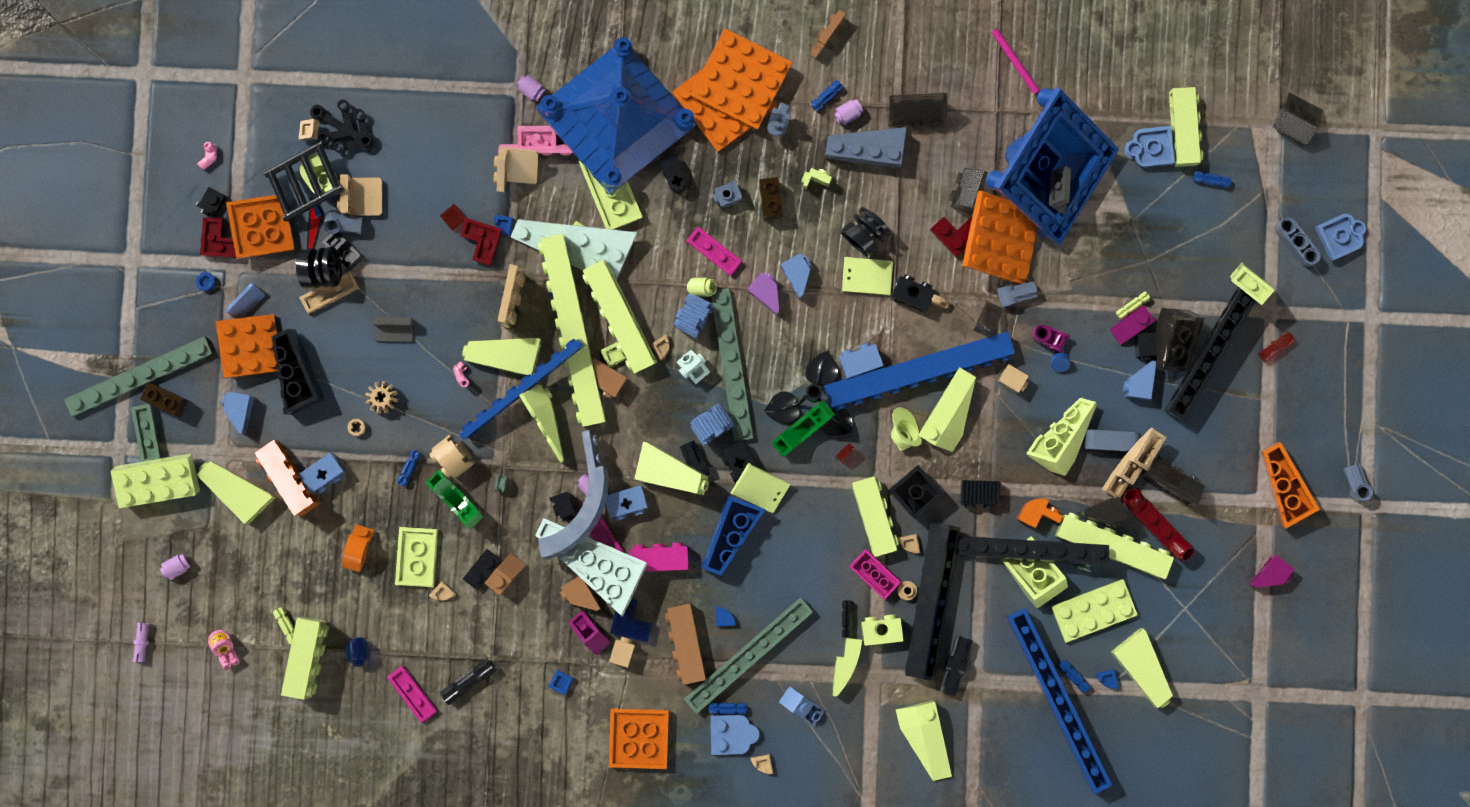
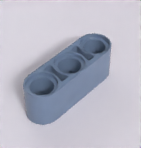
M1286 217L1276 224L1275 231L1302 266L1310 267L1320 261V252L1293 218ZM1283 223H1287L1289 225V232L1283 230ZM1295 238L1300 239L1301 247L1295 245ZM1307 253H1310L1313 256L1312 262H1309L1306 259Z
M1087 430L1085 434V449L1129 452L1141 438V433Z

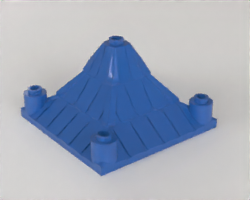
M625 37L618 38L614 42L613 48L556 93L544 96L536 107L537 112L609 195L697 125L692 111L683 109L635 54L632 50L631 41Z
M1055 87L1054 90L1043 88L1038 93L1037 102L1039 106L1044 107V110L1040 113L1031 130L1008 146L1005 158L1009 166L1005 172L991 171L986 178V185L988 188L1002 193L1037 226V232L1040 236L1050 239L1057 245H1061L1119 151V148L1062 89ZM1067 166L1071 169L1070 200L1067 203L1066 213L1061 214L1049 205L1051 171Z

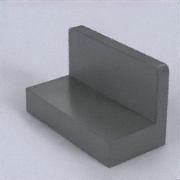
M1067 166L1051 171L1049 205L1061 214L1066 213L1067 203L1070 200L1071 169Z
M372 317V324L375 326V341L413 342L414 319L411 317Z

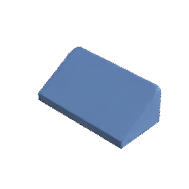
M250 283L225 311L234 319L244 318L265 297V293L256 285Z

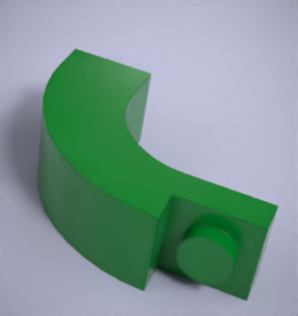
M822 400L771 443L780 455L784 457L827 423L835 414L825 401Z
M440 469L425 482L469 530L484 517L476 505Z

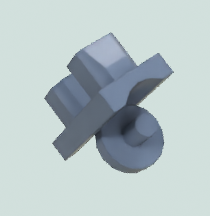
M780 103L778 109L773 108L767 126L768 133L771 136L785 135L791 118L789 114L790 106Z

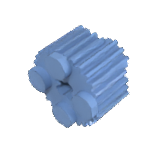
M689 293L684 301V307H680L675 316L676 320L673 326L696 338L698 333L700 334L705 327L709 316L708 312H712L714 305Z
M720 403L691 420L692 422L690 423L692 430L703 446L735 426L729 414Z

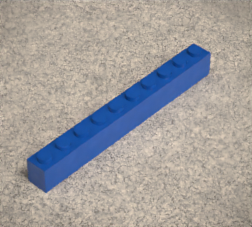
M1004 332L827 384L823 388L830 409L834 408L837 411L846 408L845 404L853 402V405L864 403L865 398L871 397L874 400L883 397L882 393L890 392L891 395L901 392L900 388L908 386V389L918 387L919 383L926 381L927 384L938 381L937 377L943 375L945 378L953 377L959 367L970 372L975 370L974 366L981 365L983 368L993 365L992 361L999 359L1000 362L1010 360V356L1015 354L1009 332Z
M1021 608L1005 616L1091 792L1096 794L1112 786L1026 608Z

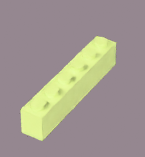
M601 260L584 269L583 279L587 285L590 284L593 290L591 295L595 302H599L601 306L600 313L604 319L608 320L610 324L608 326L609 331L613 337L616 336L619 342L617 347L621 354H625L627 358L625 362L630 371L633 370L635 374L657 363L607 260Z
M1075 514L1063 515L1055 537L1070 543L1109 545L1110 559L1160 579L1167 578L1174 557L1169 556L1170 552L1160 548L1156 551L1151 549L1152 545L1142 541L1138 544L1133 542V537L1125 534L1122 537L1118 536L1113 529L1105 527L1103 530L1098 528V524L1093 521H1080V516Z

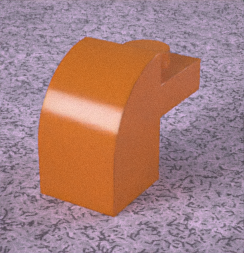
M1039 498L1028 501L1021 508L1016 520L1031 528H1036L1041 516L1055 523H1060L1063 516L1059 514L1060 511L1052 506L1046 508L1049 500Z
M355 525L352 534H349L341 567L357 572L361 571L367 558V548L374 535L373 529Z

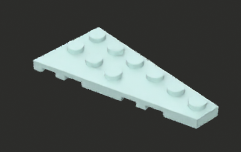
M519 219L511 238L539 250L538 244L541 243V238L564 234L572 266L584 270L606 259L617 280L638 232Z
M543 519L535 536L538 539L557 533L565 527ZM588 537L572 550L558 556L622 617L647 566V563Z

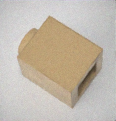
M1009 364L1005 367L997 381L998 384L1015 394L1019 393L1020 390L1023 392L1029 382L1026 381L1028 375Z
M621 637V640L616 639L609 662L628 668L636 645L632 643V639Z

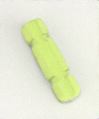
M1143 292L1126 304L1124 308L1116 311L1118 318L1123 320L1128 314L1133 313L1143 304L1150 301L1149 294Z
M280 607L273 614L279 620L278 623L284 635H287L286 638L289 644H292L294 627L289 617L285 615L284 608Z

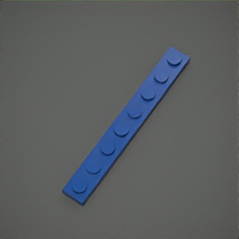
M582 339L570 340L565 345L566 349L562 352L560 350L555 352L550 357L551 361L547 364L543 362L536 368V373L532 376L530 374L525 376L521 380L522 384L517 388L516 386L511 387L506 392L507 396L503 399H496L491 404L493 407L488 411L486 409L481 411L477 415L478 419L473 423L472 421L466 423L462 427L463 431L459 433L462 439H469L520 398V394L532 389L585 347L584 341Z

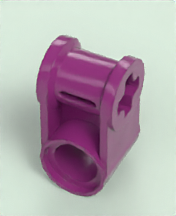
M1039 325L1031 331L1033 341L1056 353L1064 352L1062 349L1066 340L1070 338V335L1047 325ZM1038 329L1044 330V339H1040L1037 336Z

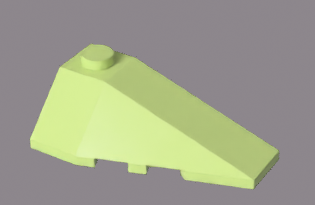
M959 367L919 433L920 437L935 446L953 452L963 436L976 376Z
M539 385L519 396L531 416L536 419L539 429L546 436L560 463H564L565 458L556 416L550 399L553 396L548 387L543 388L542 385Z
M1080 398L1064 412V417L1058 423L1054 422L1049 426L1051 429L1045 435H1040L1036 438L1026 454L1049 471L1066 476L1076 460L1095 411L1096 402Z
M932 700L896 709L900 729L931 779L936 781L952 777L935 702Z

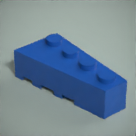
M727 496L701 568L722 575L766 509Z

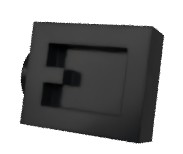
M208 187L200 203L196 202L195 205L200 208V213L208 217L210 214L217 216L227 196Z

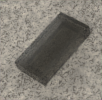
M986 301L973 330L991 338L1004 309Z

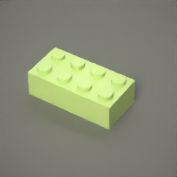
M192 453L119 465L111 470L119 508L195 496L200 491Z
M309 617L297 618L281 692L282 696L305 700L311 698L312 694L315 695L317 689L315 679L321 670L319 659L325 651L323 640L324 637H327L329 626H326L327 621Z

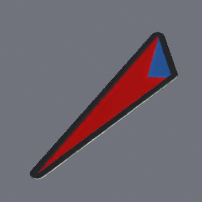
M318 205L309 210L307 249L315 247L324 213Z

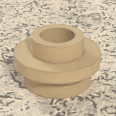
M904 581L898 587V595L903 600H911L917 594L916 585L910 581ZM906 587L911 589V593L908 595L904 593Z

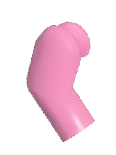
M212 142L204 144L205 157L197 163L203 171L217 159V147Z
M459 362L457 365H454L453 370L457 382L461 387L465 388L469 385V381L463 373L467 370V367L463 362Z

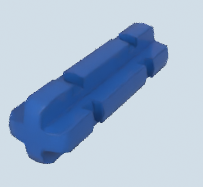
M835 80L831 87H827L818 96L817 100L814 99L810 103L811 107L815 111H819L823 104L826 105L836 95V92L839 93L843 89L842 84Z
M1195 171L1193 174L1194 182H1203V184L1214 186L1221 185L1224 188H1228L1231 184L1230 177H1221V175L1210 173L1203 174L1200 171Z
M416 450L411 451L410 459H407L401 471L402 475H399L397 479L399 485L407 486L408 478L412 476L417 466L416 462L422 456L420 452Z
M1063 660L1058 665L1063 672H1066V676L1076 686L1078 685V689L1082 693L1090 689V685L1083 680L1084 678L1074 667H1071L1067 660Z
M709 703V713L717 714V712H720V714H746L747 710L745 703H738V705H735V703Z

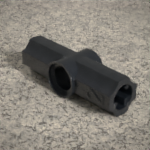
M956 636L951 654L948 655L945 663V673L939 691L956 695L961 676L963 677L966 671L967 658L973 640Z

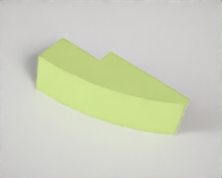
M846 638L844 657L836 656L833 696L839 695L853 674L861 651V639Z

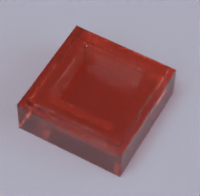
M455 204L440 215L452 231L462 224L466 218Z
M849 443L835 458L838 461H842L854 450V447Z

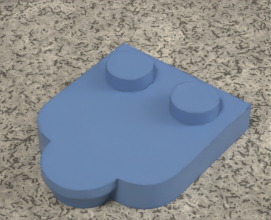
M1171 126L1139 129L1135 132L1133 140L1125 145V155L1130 159H1135L1136 164L1143 168L1175 164Z
M1342 214L1315 227L1330 261L1361 248L1364 243L1365 224L1360 220H1355L1349 214Z
M744 715L710 716L711 755L744 754L749 750L750 744L755 743L759 738L758 728L749 724L748 718Z

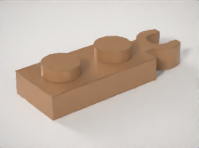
M839 9L837 14L833 13L828 20L830 24L826 29L822 28L817 36L819 40L811 50V56L817 59L845 19L846 13Z

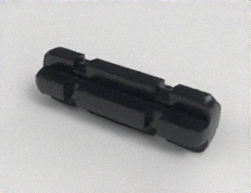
M844 600L842 602V608L844 609L842 611V637L852 638L853 611L851 609H853V601Z

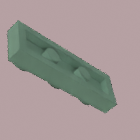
M144 404L131 407L141 462L161 459L162 455L152 405Z

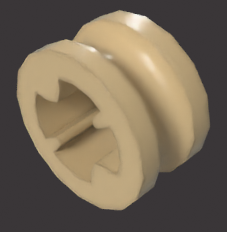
M352 419L348 423L347 428L350 434L358 437L364 434L366 425L360 419ZM359 422L361 424V430L359 432L355 431L354 433L352 431L354 429L352 425L354 423L358 425Z

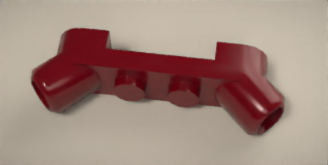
M1133 488L1127 491L1123 497L1127 510L1162 544V547L1180 561H1186L1194 554L1193 545L1181 536L1144 497L1139 489Z

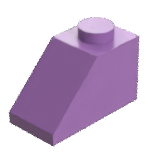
M761 272L749 286L747 292L777 315L779 313L777 284L774 282L776 279L768 272L766 274Z

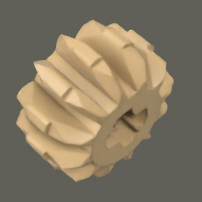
M385 381L382 382L381 386L378 382H375L376 389L369 386L368 389L372 393L365 394L366 397L371 398L366 401V404H372L370 407L371 411L377 408L378 414H381L382 409L385 413H389L388 406L392 409L395 408L391 404L392 401L398 402V399L393 398L398 392L392 391L393 385L387 387V382ZM380 394L386 395V397L383 398L384 402L378 400V398H380Z

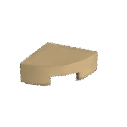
M935 294L930 302L932 305L946 310L950 305L948 300Z
M666 334L650 344L661 361L667 356L670 348L669 338Z
M917 534L897 538L901 547L906 551L920 553Z
M441 581L429 596L435 600L443 601L453 598L456 593Z
M770 754L751 757L752 764L757 770L765 774H773Z

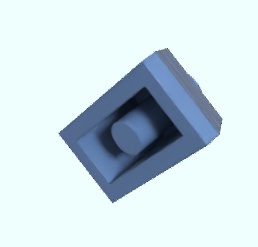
M801 253L783 262L780 266L798 299L803 297L810 272L809 267L811 266L807 256L803 257Z
M1156 361L1147 363L1124 382L1123 392L1126 393V398L1147 401L1152 399Z
M227 391V394L222 399L223 410L238 433L247 434L254 397Z

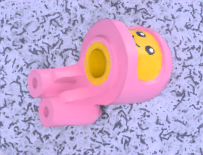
M224 630L212 632L209 635L208 644L212 653L215 656H219L223 669L228 670L231 668V665H238L240 661L236 651L233 649V642L229 634Z

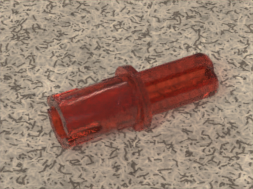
M1286 332L1276 341H1271V344L1259 352L1258 355L1266 363L1276 354H1281L1284 348L1295 341V338L1290 332Z

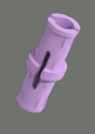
M137 622L136 640H133V644H135L134 662H146L150 623Z

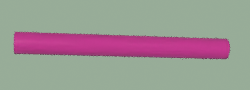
M998 28L992 31V35L1034 95L1038 93L1040 89Z

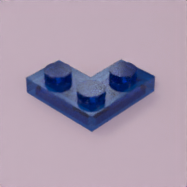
M631 598L623 617L615 610L610 634L648 642L652 623L634 619L638 600Z

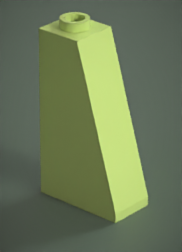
M539 338L469 341L468 346H464L462 356L465 357L464 360L466 362L524 376L528 374L532 376L535 372L542 340Z
M643 442L635 480L704 495L709 486L708 476L657 446Z
M205 462L199 468L200 472L197 476L244 524H250L276 498L272 493L216 462Z
M1140 628L1113 649L1111 654L1151 704L1156 708H1163L1170 703L1169 699L1173 695L1147 632Z

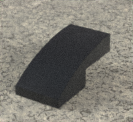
M339 232L329 234L322 241L326 247L336 248L341 263L349 271L363 259L360 253Z

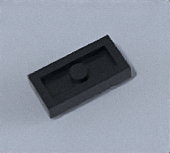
M486 549L462 579L478 591L502 560L489 549Z

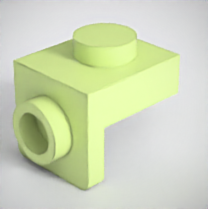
M811 168L809 173L805 172L801 182L804 183V189H807L810 180L829 187L832 177L825 170L819 169L817 171Z

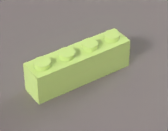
M1195 87L1172 88L1169 92L1175 159L1174 167L1197 166L1201 163L1200 160H1203V151L1199 146L1202 133L1201 130H1198V123H1200V112L1197 111L1199 94L1196 93Z
M874 476L851 483L873 556L877 557L897 551L896 546H899L896 535H892L890 529L893 527L891 517L886 516L885 509H888L885 498H881L879 493L882 490L879 479L876 480Z

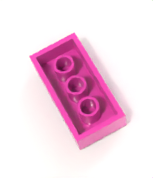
M866 549L849 566L884 600L901 583Z

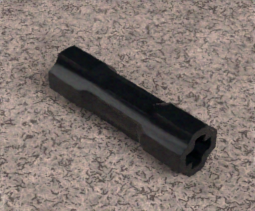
M486 658L439 693L445 702L450 705L497 670L492 662Z

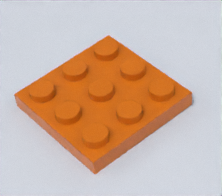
M276 195L226 202L236 260L294 251L289 220L284 222L282 218L284 213Z
M274 314L216 321L224 379L278 371L271 337L277 334Z
M611 708L609 767L667 769L669 710Z

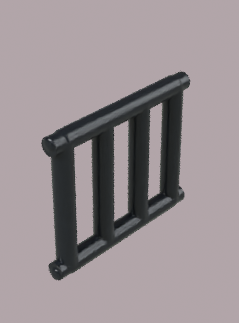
M324 141L308 147L264 172L265 177L270 180L284 213L282 216L284 222L301 215L344 191L343 186L339 185L325 153ZM316 152L333 188L325 193L322 192L308 159V156ZM301 161L316 195V198L308 202L291 166ZM284 169L300 204L299 207L292 211L275 175Z

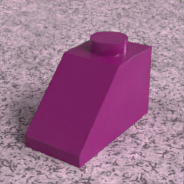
M1143 305L1109 330L1121 345L1153 323L1155 319Z
M1271 555L1249 583V586L1257 588L1287 584L1292 579V572L1295 569L1279 556Z
M583 610L568 622L584 645L596 656L610 644L604 633Z

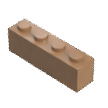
M691 603L667 608L668 612L665 613V619L667 624H671L672 631L668 632L670 642L675 644L676 649L672 651L674 662L679 663L680 668L676 670L678 681H682L683 685L706 680Z

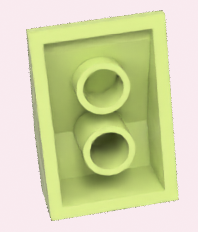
M1031 536V537H1029L1027 540H1034V539H1033V537ZM1001 559L1036 609L1068 588L1066 577L1053 562Z

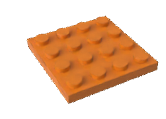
M724 28L690 97L758 131L792 62Z
M702 69L672 91V94L684 109L692 111L697 127L718 153L751 127L690 97L703 71ZM774 100L766 116H768L772 112L773 108H778V105L774 102Z
M978 191L962 266L1019 285L1026 283L1037 234V226L1010 200L984 191Z

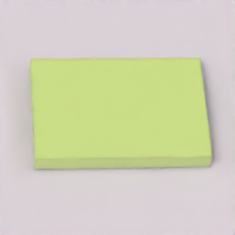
M399 527L395 585L434 587L438 529Z

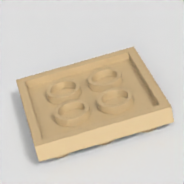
M512 264L509 266L497 320L504 328L511 329L512 325L516 324L517 314L515 309L516 306L520 305L521 295H519L520 287L523 288L525 283L523 272L517 265Z

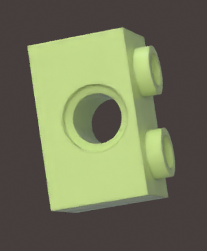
M896 614L885 615L882 620H877L876 617H867L864 622H861L864 646L903 641L901 618H896ZM880 624H884L887 627V632L884 635L877 633L876 629Z

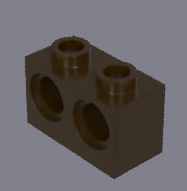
M778 177L759 179L763 220L782 218L783 212Z
M148 382L140 400L177 417H181L189 401Z

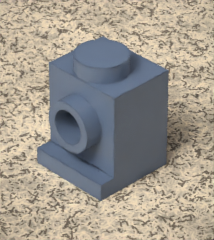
M736 180L714 188L715 193L712 196L715 204H719L721 209L742 201ZM725 191L730 192V196L724 197L723 193Z

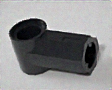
M695 440L679 446L687 465L706 476L710 475Z

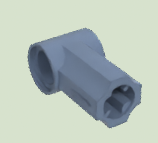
M330 210L325 215L323 229L329 234L345 232L361 235L363 217L342 215L336 210Z
M1034 281L997 289L1002 308L1038 297Z
M1360 463L1344 468L1343 471L1350 486L1353 500L1356 502L1369 500L1373 495V490L1367 483ZM1359 488L1365 490L1366 495L1364 498L1358 495Z

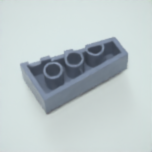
M906 127L830 135L827 138L825 159L900 169Z

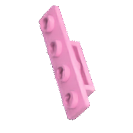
M518 126V144H500L498 148V153L500 147L536 150L543 156H549L552 153L568 156L573 153L566 144H557L556 132L550 126Z

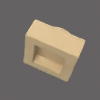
M315 119L301 121L299 140H317L319 121Z

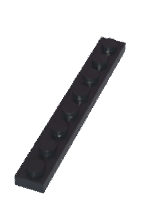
M959 536L956 556L1108 566L1109 545Z

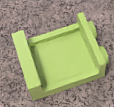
M1243 262L1230 275L1233 283L1261 305L1275 291L1268 282Z

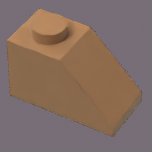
M594 358L592 363L598 388L602 390L600 394L608 399H611V397L616 399L628 380L627 377Z
M510 553L495 569L485 584L498 595H502L526 564Z
M579 576L561 586L563 591L560 594L565 602L569 601L570 604L596 611L601 609L588 584Z

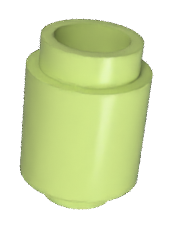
M709 277L691 278L687 284V291L698 297H710L717 290L716 281Z

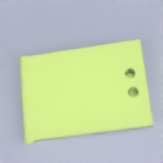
M844 257L842 291L891 296L893 260Z
M748 463L731 494L774 513L790 483Z

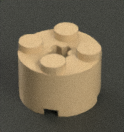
M449 434L434 446L430 453V457L436 463L439 462L442 466L441 471L448 478L450 476L453 478L459 477L475 464L474 461H470L473 457L461 441L456 442L453 440L455 438L453 434Z

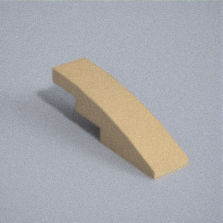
M1150 428L1124 456L1102 490L1119 500L1128 484L1133 485L1142 469L1148 470L1167 437Z

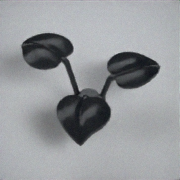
M828 351L818 354L807 365L805 371L806 379L815 384L808 386L806 395L796 403V398L792 393L787 391L777 393L772 397L764 410L767 416L777 422L790 423L799 417L800 412L797 406L801 405L806 399L812 403L822 401V390L819 384H831L838 375L837 366ZM833 408L832 411L835 415L822 426L823 432L831 438L851 437L854 429L851 415L846 409L835 411Z

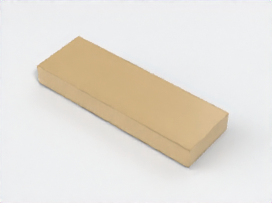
M349 271L342 275L341 282L337 287L329 286L324 288L320 286L299 298L307 314H311L360 288L352 272Z

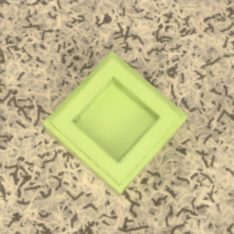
M618 342L601 349L608 367L626 360L624 354H621L617 347Z

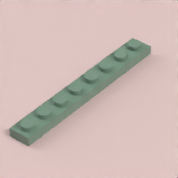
M729 288L718 289L714 295H711L714 305L713 311L730 418L735 424L732 427L734 442L753 439L730 290Z
M204 336L64 399L71 417H75L148 384V382L151 383L207 358L214 353L207 338Z
M800 597L684 698L686 703L696 714L700 712L812 614L813 611Z

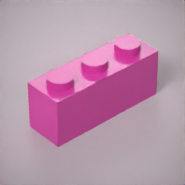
M672 543V547H664V544H653V548H645V545H633L634 549H629L630 556L647 563L644 572L689 569L688 546H684V543Z

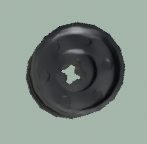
M861 207L858 211L860 215H854L857 225L848 222L840 233L856 250L870 258L878 249L874 240L883 243L885 241L883 235L889 237L892 232L878 215L865 207Z
M322 247L318 250L314 248L301 249L298 251L296 273L303 289H317L320 286L328 288L329 286L337 287L340 284L342 265L339 253L335 247Z

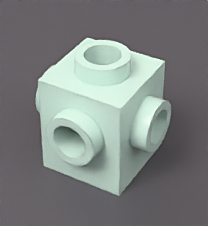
M692 350L677 361L681 367L679 372L685 379L689 377L695 384L710 373L704 365L706 360L700 353L696 355Z

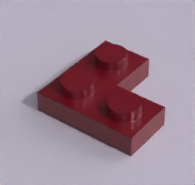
M203 217L200 256L236 258L233 238H222L223 219Z
M943 217L930 231L956 258L967 246L972 218L970 217L957 230Z
M465 218L460 236L478 241L472 260L492 266L503 229Z

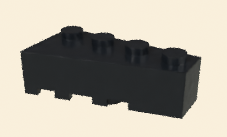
M286 329L271 336L275 361H277L278 367L277 375L280 380V394L283 399L284 415H292L325 400L297 331L295 329Z

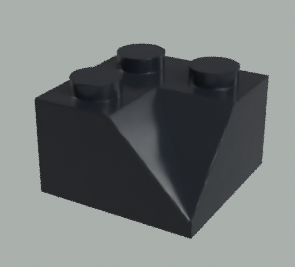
M919 465L915 466L888 490L892 497L913 519L917 518L943 495L942 491Z

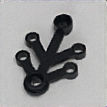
M342 99L337 103L344 123L327 114L321 105H314L311 108L310 115L313 119L318 121L324 120L339 129L330 133L320 132L317 138L319 142L322 135L327 136L324 141L325 144L329 141L348 136L355 139L347 143L337 141L333 146L337 153L342 154L346 150L358 147L363 151H370L375 147L376 139L367 130L366 114L362 109L355 110L353 114L359 124V133L353 129L349 113L350 104L346 100ZM346 103V108L342 109L340 107L341 104ZM316 109H320L319 115L314 114ZM359 112L363 113L361 118H357ZM368 138L369 142L363 144V139ZM339 144L343 145V149L340 151L337 150Z

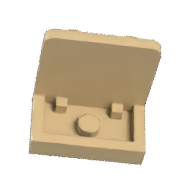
M500 147L498 156L494 157V167L497 168V172H494L493 183H497L496 191L504 192L507 181L536 184L538 179V152L536 150Z
M340 175L338 183L343 186L344 191L340 193V199L337 200V208L342 215H382L381 178H351L349 175Z

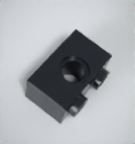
M908 275L899 276L890 299L926 313L935 293L932 285L925 282L919 284L914 281L913 277ZM915 288L918 291V296L915 298L911 297L908 294V290Z

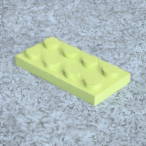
M579 161L606 229H618L643 218L628 181L609 195Z
M1124 579L1051 606L1065 643L1137 616Z

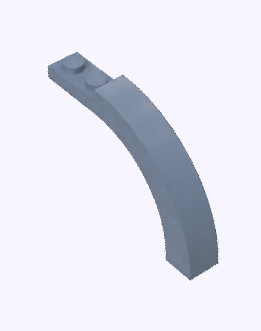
M589 430L582 432L589 474L586 499L579 513L565 528L553 535L538 539L541 558L545 560L563 555L579 545L595 528L603 513L608 495V469L604 466L599 467L602 461L596 449L598 439Z

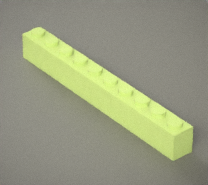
M564 234L541 238V243L538 244L540 255L544 254L545 262L542 263L544 273L549 275L550 281L546 282L548 291L553 293L554 299L551 300L553 311H557L556 327L557 330L561 329L562 337L559 338L561 349H566L565 345L572 339H582L586 344L585 347L564 362L565 367H569L571 373L567 376L569 385L573 386L575 391L572 394L574 405H578L579 412H576L578 424L582 423V427L606 422Z

